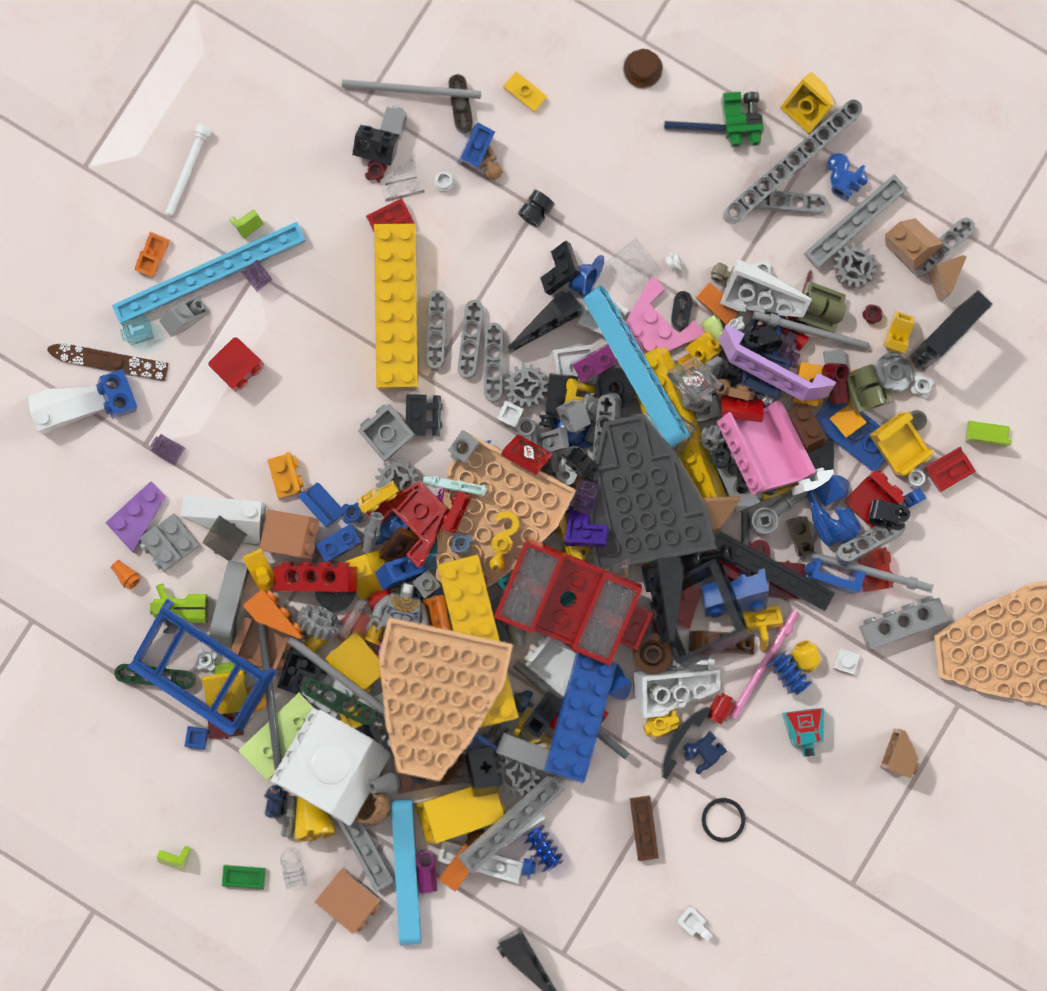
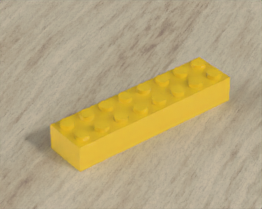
M374 224L376 388L378 390L419 389L416 225Z
M660 347L645 353L644 356L683 423H685L684 425L687 426V430L691 431L689 437L679 444L680 446L675 450L676 453L679 452L680 460L703 498L727 497L715 465L712 463L709 450L703 446V442H700L702 435L693 412L690 414L689 409L683 407L682 390L680 389L683 386H680V383L672 376L676 375L673 373L677 372L668 348ZM636 393V398L638 400L642 413H646L650 418L648 412L646 411L644 405L642 404L640 398Z
M479 554L438 564L453 630L500 641ZM508 672L504 687L499 692L480 727L518 718Z

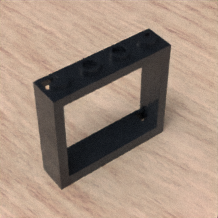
M979 290L973 293L909 356L915 367L924 371L939 360L993 303Z
M716 558L683 574L681 591L713 575L735 630L686 654L676 628L675 639L673 642L668 643V645L672 647L673 652L671 655L675 658L676 664H680L684 668L751 636L724 566Z

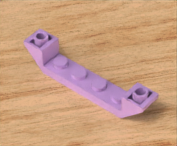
M727 324L719 338L720 344L730 363L801 401L826 398L836 384L835 381L820 373H817L811 383L739 345L744 333Z

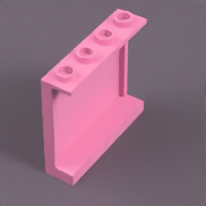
M781 400L775 401L770 406L763 408V422L734 419L731 412L717 421L752 495L798 483V481L808 479L816 473Z

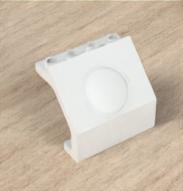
M312 708L270 781L324 810L336 820L351 826L370 793L368 788L369 782L378 779L391 755L383 746L324 711Z

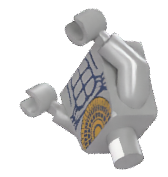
M403 582L400 594L391 592L390 595L384 596L375 605L371 620L366 626L367 630H369L371 625H375V633H377L381 626L387 627L389 617L429 626V615L425 604L421 603L420 598L412 596L415 585Z

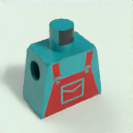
M824 708L782 713L791 744L793 746H802L803 757L815 756L814 743L823 742Z

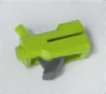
M163 583L156 586L160 599H154L150 603V614L154 618L157 617L165 600L169 599L174 602L171 611L189 623H208L207 608H209V597L207 594H188L185 599H174L173 596H168ZM165 619L168 627L163 630V633L173 634L179 627Z

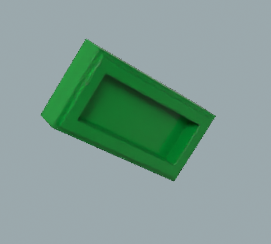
M223 865L222 886L264 889L266 868Z

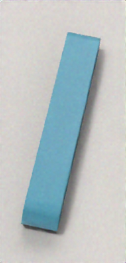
M413 799L392 800L391 811L400 946L420 945L421 928Z

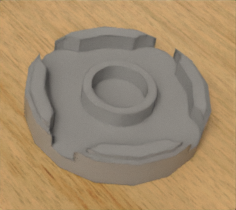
M895 352L882 355L876 361L874 367L879 381L878 384L886 391L892 393L905 390L913 379V369L910 362L901 357V354Z

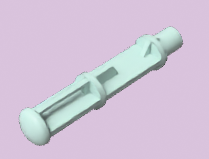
M424 476L423 484L431 485L433 488L438 487L481 495V497H484L487 491L486 485L465 483L462 480H448L438 478V476Z

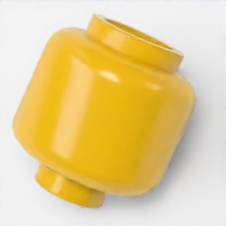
M809 640L798 642L792 650L793 660L797 661L796 668H802L807 673L815 671L822 661L817 645Z

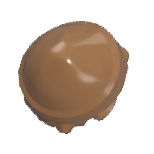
M370 792L356 816V821L370 826H376L383 822L390 814V802L387 794H372Z

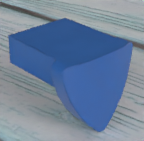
M832 475L830 480L814 489V491L826 507L840 497L844 498L847 496L849 483L842 476Z
M617 664L609 694L613 698L625 700L631 691V681L629 678H626L619 664Z

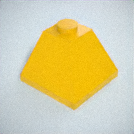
M810 72L799 82L779 108L810 134L834 103L827 85L814 73Z
M380 550L346 561L350 562V567H357V593L361 601L371 597V594L382 590L374 572L389 561L379 558ZM396 586V587H393V588H390V589H391V590H394V589L399 588L400 586Z

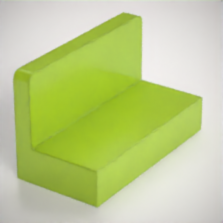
M968 421L965 442L1007 447L1011 445L1012 441L1008 440L1010 426Z

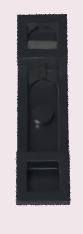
M703 707L686 718L674 732L663 756L661 777L667 780L677 764L671 758L672 754L691 724L693 723L700 727L710 708Z

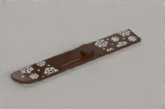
M53 344L47 348L51 356L63 362L114 372L123 369L125 374L162 381L166 380L169 365L166 362L71 344Z

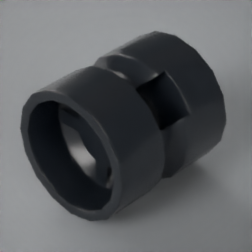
M534 189L527 199L529 203L523 204L518 211V215L530 225L539 228L545 220L544 215L550 213L555 203L544 193Z

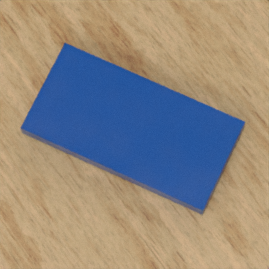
M829 398L815 416L826 437L834 441L835 444L870 471H877L885 459L871 439L870 434L881 426L865 413L860 412L859 414L867 423L845 438L830 418L846 407L848 402L831 404Z

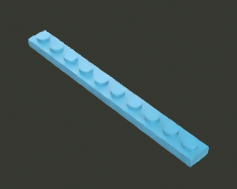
M295 222L117 302L112 307L122 325L306 242L298 222Z

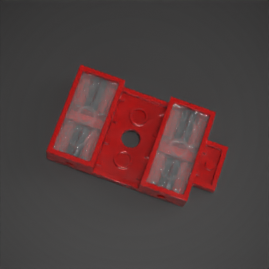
M526 537L495 611L494 618L530 633L537 631L571 645V649L610 665L619 643L638 650L653 611L636 605L643 590L642 584ZM566 591L573 592L577 598L576 603L570 607L564 606L560 601V596Z

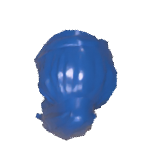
M814 490L807 491L813 524L825 545L832 547L837 542L845 544L854 539L856 535H859L861 527L850 507H846L844 510L836 508L835 513L838 515L839 520H835L821 507Z

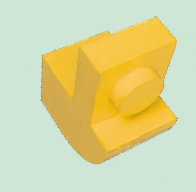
M895 310L883 346L895 353H906L908 338L914 327L915 317Z

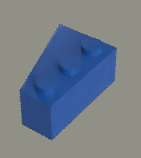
M765 569L758 570L759 574L749 577L746 574L739 575L740 579L730 582L742 613L750 611L758 613L766 610L769 589ZM716 582L703 585L701 597L705 617L717 618L728 614Z

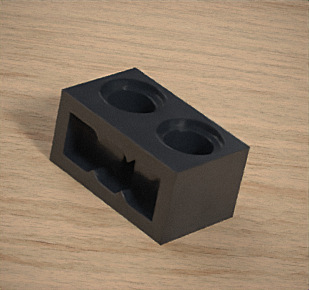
M360 124L355 134L352 155L391 166L396 156L399 135Z

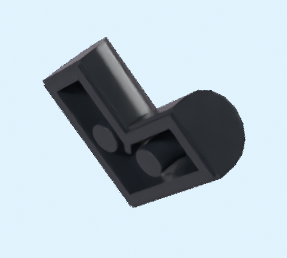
M290 648L277 688L298 694L304 675L317 680H323L328 673L298 650Z

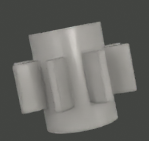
M711 425L709 429H703L700 442H703V446L706 449L714 451L717 447L723 448L725 438L719 426Z

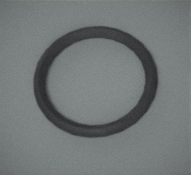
M715 799L704 808L702 813L703 829L713 840L719 842L732 841L744 829V811L732 799ZM719 802H727L734 805L741 815V825L738 831L730 837H717L709 831L706 825L708 810Z

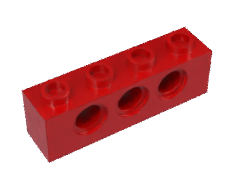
M281 562V566H274L273 591L357 592V567H350V562H337V566H331V562H318V566H312V562H300V566H294V562ZM296 572L298 573V580H297V581H296V579H295V574H296ZM315 572L317 574L316 581L313 578ZM333 572L336 575L335 581L332 579Z

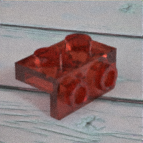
M887 547L879 548L858 560L860 565L893 573L890 571L891 555L887 551ZM865 575L862 584L863 592L893 588L894 582Z

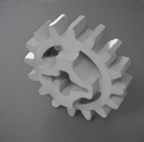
M855 243L851 245L850 249L848 246H844V252L839 250L837 253L838 257L833 259V262L837 264L832 267V270H837L834 277H841L840 284L844 281L847 282V288L854 284V288L857 289L859 283L864 287L867 284L866 280L870 282L873 279L871 275H875L877 272L873 267H876L878 264L877 262H872L875 254L869 255L870 249L868 248L864 251L862 244L859 248H856ZM845 257L846 265L842 268V261ZM852 264H854V265L858 264L859 267H858V268H856V267L852 268L851 265H852ZM868 265V270L865 275L864 266Z
M522 364V369L515 366V373L509 371L508 375L511 378L505 379V383L509 384V386L504 387L505 391H510L507 398L513 397L512 404L520 402L521 408L524 404L531 408V403L537 406L539 404L538 399H545L542 393H548V389L544 388V386L548 385V381H543L546 374L540 375V368L538 367L534 370L533 364H530L529 368ZM528 373L533 374L537 379H532ZM521 374V379L518 382H514L515 378ZM525 381L528 382V385H532L529 386V390H525L524 387H521L524 385ZM540 388L537 395L532 398L531 394L533 391ZM515 392H520L524 395V399L517 396Z
M399 458L398 463L391 459L390 465L384 462L385 468H378L381 475L375 476V479L379 480L380 483L375 484L376 488H382L391 481H394L396 472L397 476L403 479L400 481V489L398 488V492H396L398 495L399 492L404 490L403 488L406 483L411 482L410 486L417 482L415 479L419 477V474H413L416 468L415 466L409 468V461L402 464L401 458ZM398 467L405 469L409 474H402L399 472ZM391 469L390 476L384 480L386 473Z
M309 604L306 607L303 606L297 616V623L302 625L301 629L306 630L308 635L314 634L316 639L318 637L322 640H325L326 637L329 640L337 638L342 628L340 625L341 621L337 620V615H333L331 610L326 611L324 607L320 608L317 605L313 607Z
M504 756L505 762L499 760L498 763L501 765V768H497V771L501 773L503 780L500 788L505 786V793L511 790L512 796L515 797L516 792L523 796L524 790L530 792V786H537L534 779H540V776L535 775V772H538L540 769L530 766L532 772H528L524 769L523 763L516 761V765L513 767L505 768L514 759ZM518 764H520V771L524 775L520 776L517 783H515L516 779L512 771H516ZM504 775L510 777L512 786L505 781ZM523 780H530L527 785L519 788V784Z

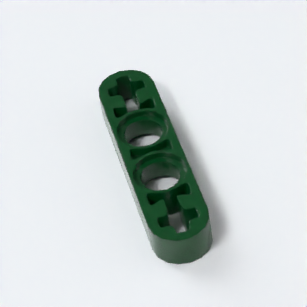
M120 664L114 671L115 678L120 682L155 686L149 681H142L140 675L136 672L135 681H133L134 676H125V679H123L120 671L124 670V667H126V671L134 672L128 668L130 664ZM165 668L163 671L170 673V681L173 683L176 679L175 672H178L177 677H185V674H188L191 682L187 683L186 686H184V682L176 681V684L182 689H190L195 685L196 677L191 671Z
M308 678L302 684V691L305 695L362 724L370 725L371 721L377 717L376 711L372 707L317 679ZM315 682V687L320 690L322 686L325 687L321 692L320 699L316 697L319 693L315 691L308 693L307 684ZM327 691L335 692L336 699L334 702L328 703L325 701L324 695ZM346 700L353 701L355 706L353 711H344L343 703ZM359 704L362 705L360 710L367 712L368 709L371 710L372 719L364 721V716L359 713L357 718L353 716L358 710Z

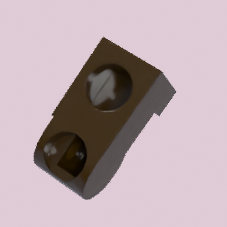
M807 516L786 520L797 556L800 557L814 553V544Z

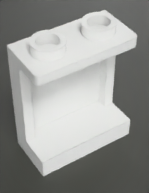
M543 635L537 642L540 645L535 652L531 650L524 658L527 661L525 666L564 696L576 653L563 642Z

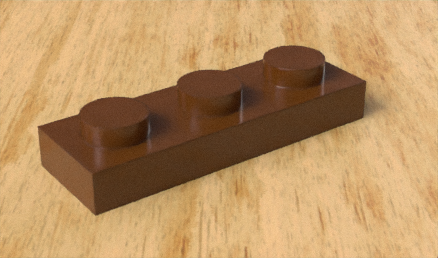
M650 795L629 798L638 861L658 859Z

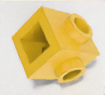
M709 331L699 336L686 347L693 360L699 366L705 365L707 361L717 357L723 351L718 341L713 338Z

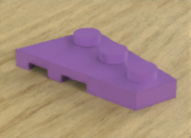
M150 481L105 523L132 553H135L140 537L146 533L149 524L157 514L166 496Z

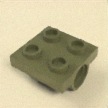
M811 281L807 282L804 295L810 297L812 301L804 317H796V321L835 333L837 324L842 321L846 312V304H844L846 294Z
M867 365L849 372L846 384L848 396L855 414L892 402L889 392L878 384L879 381L874 370L875 365Z

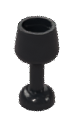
M730 543L723 544L720 551L705 554L702 551L680 556L681 562L684 565V572H689L714 558L723 559L726 563L734 562Z

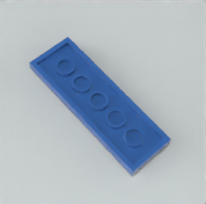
M576 652L543 771L581 784L585 783L615 673L616 663L611 662L608 665Z

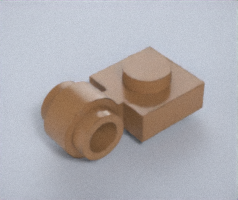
M490 145L479 165V169L486 166L484 174L489 181H495L501 177L503 170L498 163H492L497 157Z
M727 379L717 380L714 384V391L720 396L728 395L745 400L754 399L755 391L749 390V386L737 384V387H732L731 382Z

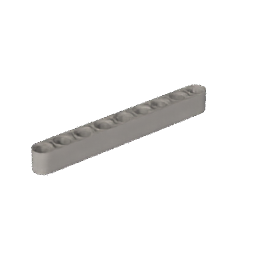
M855 99L846 102L734 200L723 212L725 222L732 225L745 217L862 113V104ZM847 107L852 108L855 114H850ZM833 120H837L840 123V127H836L833 124ZM818 133H823L826 140L820 139ZM804 145L810 147L811 153L804 150ZM789 158L795 159L797 165H791ZM774 171H779L782 174V179L777 178L774 175ZM760 184L767 186L766 192L760 189ZM745 197H750L753 200V204H747ZM730 209L736 210L738 217L731 216Z

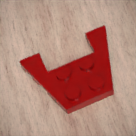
M418 481L399 492L392 500L382 502L373 512H379L384 516L381 526L395 512L420 538L406 556L417 567L422 568L442 527L443 518L450 509L423 482ZM367 511L366 514L370 517L372 512L369 513Z

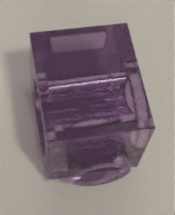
M258 259L241 271L256 292L272 281V278Z

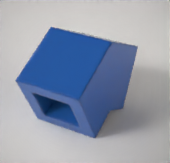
M920 487L903 496L905 497L903 501L907 508L926 499Z

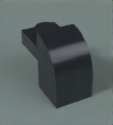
M549 688L522 727L539 739L561 709L564 697L552 688Z

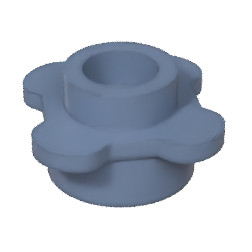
M455 533L453 535L454 540L451 551L453 553L462 552L464 555L470 554V543L473 541V537L471 535L464 536L460 535V533Z

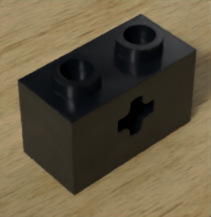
M492 747L467 750L465 761L473 797L498 793L503 780L501 773L497 771L498 757L496 753L493 754Z

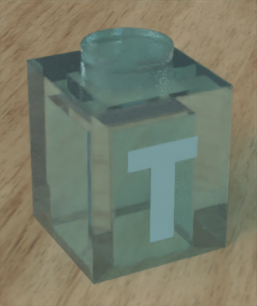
M146 316L122 322L121 336L130 345L154 339L149 319Z

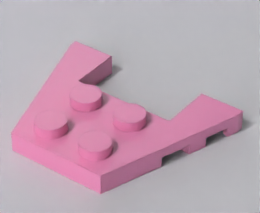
M653 276L649 279L625 322L643 354L660 347H667L670 352L706 333L694 320L679 334L650 304L665 290Z

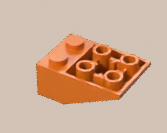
M261 589L243 604L257 622L296 638L306 639L304 635L306 631L302 630V626L297 622L294 623L291 620L293 615L286 607H281L277 603L280 599L273 591Z

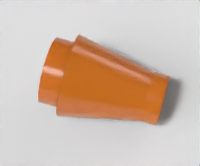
M120 560L112 564L111 569L123 588L131 590L137 586L141 580L138 572Z

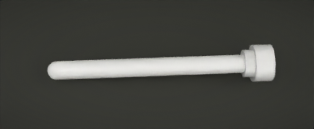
M197 124L195 128L196 139L167 207V216H173L203 141L210 138L212 130L204 125Z

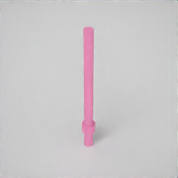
M792 610L786 622L783 623V627L778 629L780 632L729 714L734 719L740 714L786 636L791 634L792 626L800 615L797 611Z

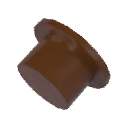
M635 50L624 61V77L631 85L637 88L651 87L662 76L663 66L661 59L651 50Z
M657 633L644 635L638 650H632L636 666L642 672L648 674H659L665 671L673 660L671 655L673 652L672 647L668 643L662 644Z

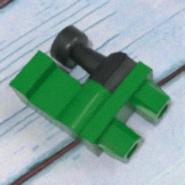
M741 92L723 93L721 105L725 124V138L729 139L730 146L740 147L742 145L741 137H749L750 146L760 145L764 125L762 115L758 113L756 103L759 102V93L748 92L743 94V101L745 104H748V113H742Z

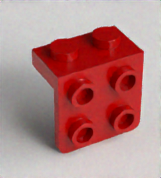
M233 337L208 362V365L236 393L248 384V380L252 376H256L263 369L264 363L238 337Z
M876 470L872 471L845 499V504L870 528L876 527L868 522L870 506L873 500H883L899 505L905 499L902 496L903 491L896 485L892 486L887 481L888 477L883 472H877Z

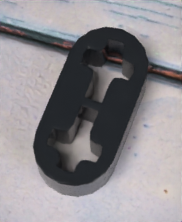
M686 291L678 292L673 300L671 325L676 330H683L689 324L692 297ZM681 296H685V300L688 301V303L684 304L683 309H680L681 303L677 301ZM679 312L683 313L682 319L685 320L681 326L678 325L677 321H674V319L678 318Z

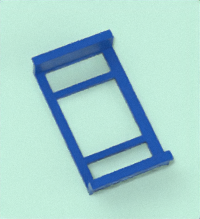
M166 599L128 668L230 736L238 729L243 731L278 671L272 667L265 672L261 671L172 612L171 608L174 602ZM165 619L178 626L179 630L155 671L143 663L142 660ZM185 632L235 664L211 707L162 675ZM240 669H243L258 680L232 722L218 713L217 709Z

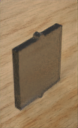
M219 515L202 543L212 549L215 554H219L229 561L232 560L247 534L237 528L235 523H230Z

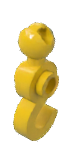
M503 511L496 516L498 521L506 517L512 520V527L500 532L492 539L491 546L496 554L491 558L489 566L494 572L504 570L506 562L503 556L513 546L510 535L514 534L519 528L520 521L518 516L511 511ZM495 566L499 567L498 571L494 570Z

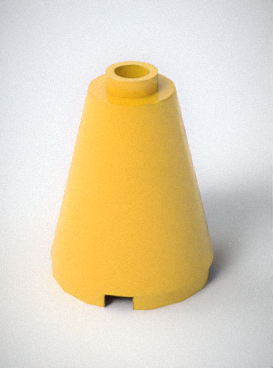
M297 796L295 841H315L320 837L325 839L336 835V828L330 814Z

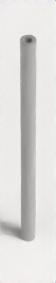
M342 80V88L481 99V91Z
M290 637L287 641L288 644L385 716L384 705L296 638Z

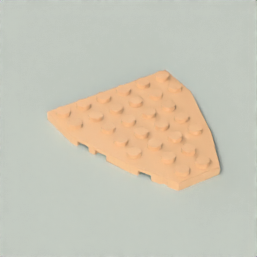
M472 435L481 444L467 463L461 461L459 464L452 460L447 470V479L462 480L465 483L481 486L486 485L487 491L484 497L470 494L473 497L456 531L460 535H471L473 537V541L470 543V554L464 555L462 552L453 553L451 546L453 545V535L455 533L447 532L441 527L437 535L436 580L441 582L438 564L479 554L486 587L489 588L513 570L526 537L542 543L559 526L577 490L541 471L537 475L504 458L501 455L502 450ZM462 442L458 448L461 454H465L468 451V445L465 442ZM444 489L443 503L451 510L452 499L459 491ZM503 511H511L518 516L520 521L519 528L514 534L510 535L513 546L503 556L506 562L504 570L494 572L489 566L491 558L496 554L491 546L492 539L500 532L512 527V520L506 517L498 521L496 516ZM495 566L494 570L498 571L499 567Z
M1047 581L1029 583L984 604L933 635L937 671L940 678L982 693L1047 706Z
M391 617L388 618L379 661L386 727L398 772L440 781L457 757L469 745L499 692L504 687L513 644Z

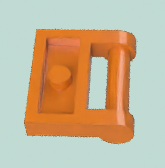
M444 595L424 599L423 603L427 608L430 626L451 631L452 626L448 620V606Z

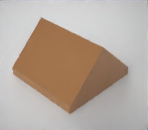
M962 255L938 264L928 273L938 300L943 301L952 293L967 256Z

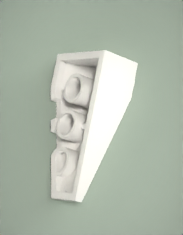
M738 259L720 304L743 312L751 310L764 314L765 312H772L784 316L804 317L812 299L760 268Z
M107 385L110 389H113L112 385ZM96 386L46 389L28 397L30 413L37 431L43 435L105 410L103 406L105 402L104 397L99 395ZM118 400L114 401L115 406L119 405Z
M183 496L181 516L238 542L260 544L265 504L260 501Z
M719 669L665 670L659 674H648L642 671L634 672V693L642 718L664 716L669 711L678 707L682 708L691 701L702 699L720 690Z

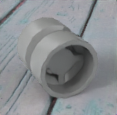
M768 507L757 509L749 518V528L758 536L770 534L778 525L776 512Z

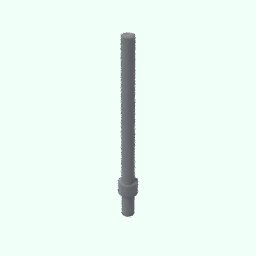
M757 311L753 313V319L766 322L767 325L773 327L788 328L863 350H867L869 346L868 342L782 319L776 314L770 313L768 315Z
M816 552L811 557V560L820 558L822 563L843 569L866 572L865 575L902 584L908 589H920L932 593L934 588L933 584L918 581V578L912 576L908 578L856 563L841 565L837 562L836 558Z

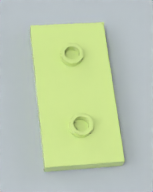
M300 692L276 714L282 760L312 708H314ZM268 721L238 750L267 781L276 771L274 770Z

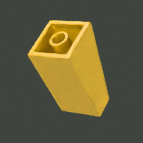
M468 786L415 803L426 844L439 843L496 823L506 814L505 806L502 802L500 803L498 796L500 790L496 794L473 797L472 788Z

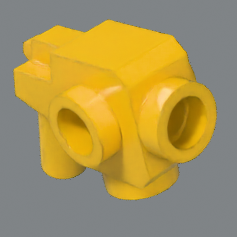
M677 710L669 711L664 716L649 717L646 724L643 725L646 736H651L652 739L656 740L677 730L678 726H681Z

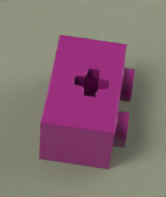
M606 344L573 362L572 366L583 383L618 364V361L610 346Z

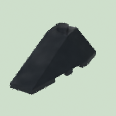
M570 290L566 293L561 291L553 296L554 299L508 346L509 353L581 316L582 307Z
M680 556L657 558L641 566L645 590L650 592L652 597L650 602L651 609H654L657 613L655 623L662 644L673 642L675 639L684 565L681 562Z
M520 927L498 940L499 946L497 949L502 958L507 957L511 964L542 991H557Z

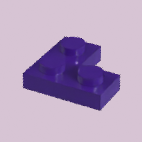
M570 506L564 540L565 546L607 547L608 525H589L590 507Z

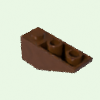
M689 631V651L692 652L730 632ZM751 634V636L717 653L754 655L755 634Z

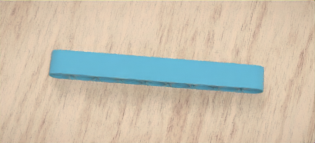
M600 285L586 295L583 300L653 423L666 441L674 448L689 437V432L610 295Z

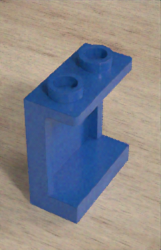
M820 558L813 559L810 563H807L804 572L807 575L806 578L818 584L850 594L860 593L866 572L853 571L850 573L849 580L820 572L819 567L822 560Z

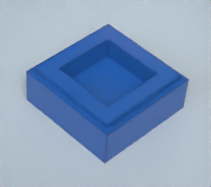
M188 726L184 747L206 750L209 729Z

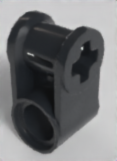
M768 325L747 333L744 338L745 345L743 347L762 356L777 351L782 346L783 341L773 327Z
M873 500L870 506L868 522L874 526L901 530L909 520L910 511L904 505L888 503L883 500Z

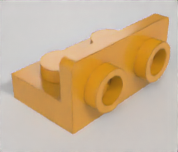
M286 452L285 455L267 459L278 499L302 493L301 487H304L302 476H298L296 468L299 467L296 455L292 456L290 452Z

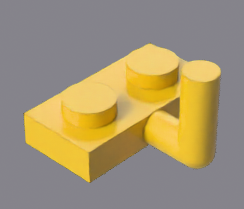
M780 605L767 606L766 610L758 613L752 611L743 612L749 630H759V648L761 651L768 649L769 636L767 629L783 627Z

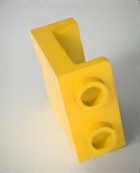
M899 412L870 434L871 439L893 473L900 476L911 474L914 471V467L918 464L926 463L930 459L929 456L934 453L933 449L926 447L912 425L911 420L914 418L910 412Z
M358 630L325 659L331 666L368 693L374 688L372 684L376 680L382 681L380 657L363 638L364 634Z

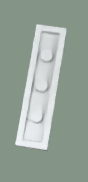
M443 841L437 861L450 864L463 845ZM494 854L475 872L518 883L523 862Z

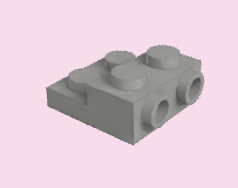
M384 404L379 407L375 412L376 415L372 419L368 418L360 425L361 428L358 430L384 462L416 436L390 404Z
M174 513L158 526L155 525L140 537L142 543L139 544L145 553L148 554L150 552L154 556L152 562L159 570L163 568L165 571L171 569L199 547V544Z

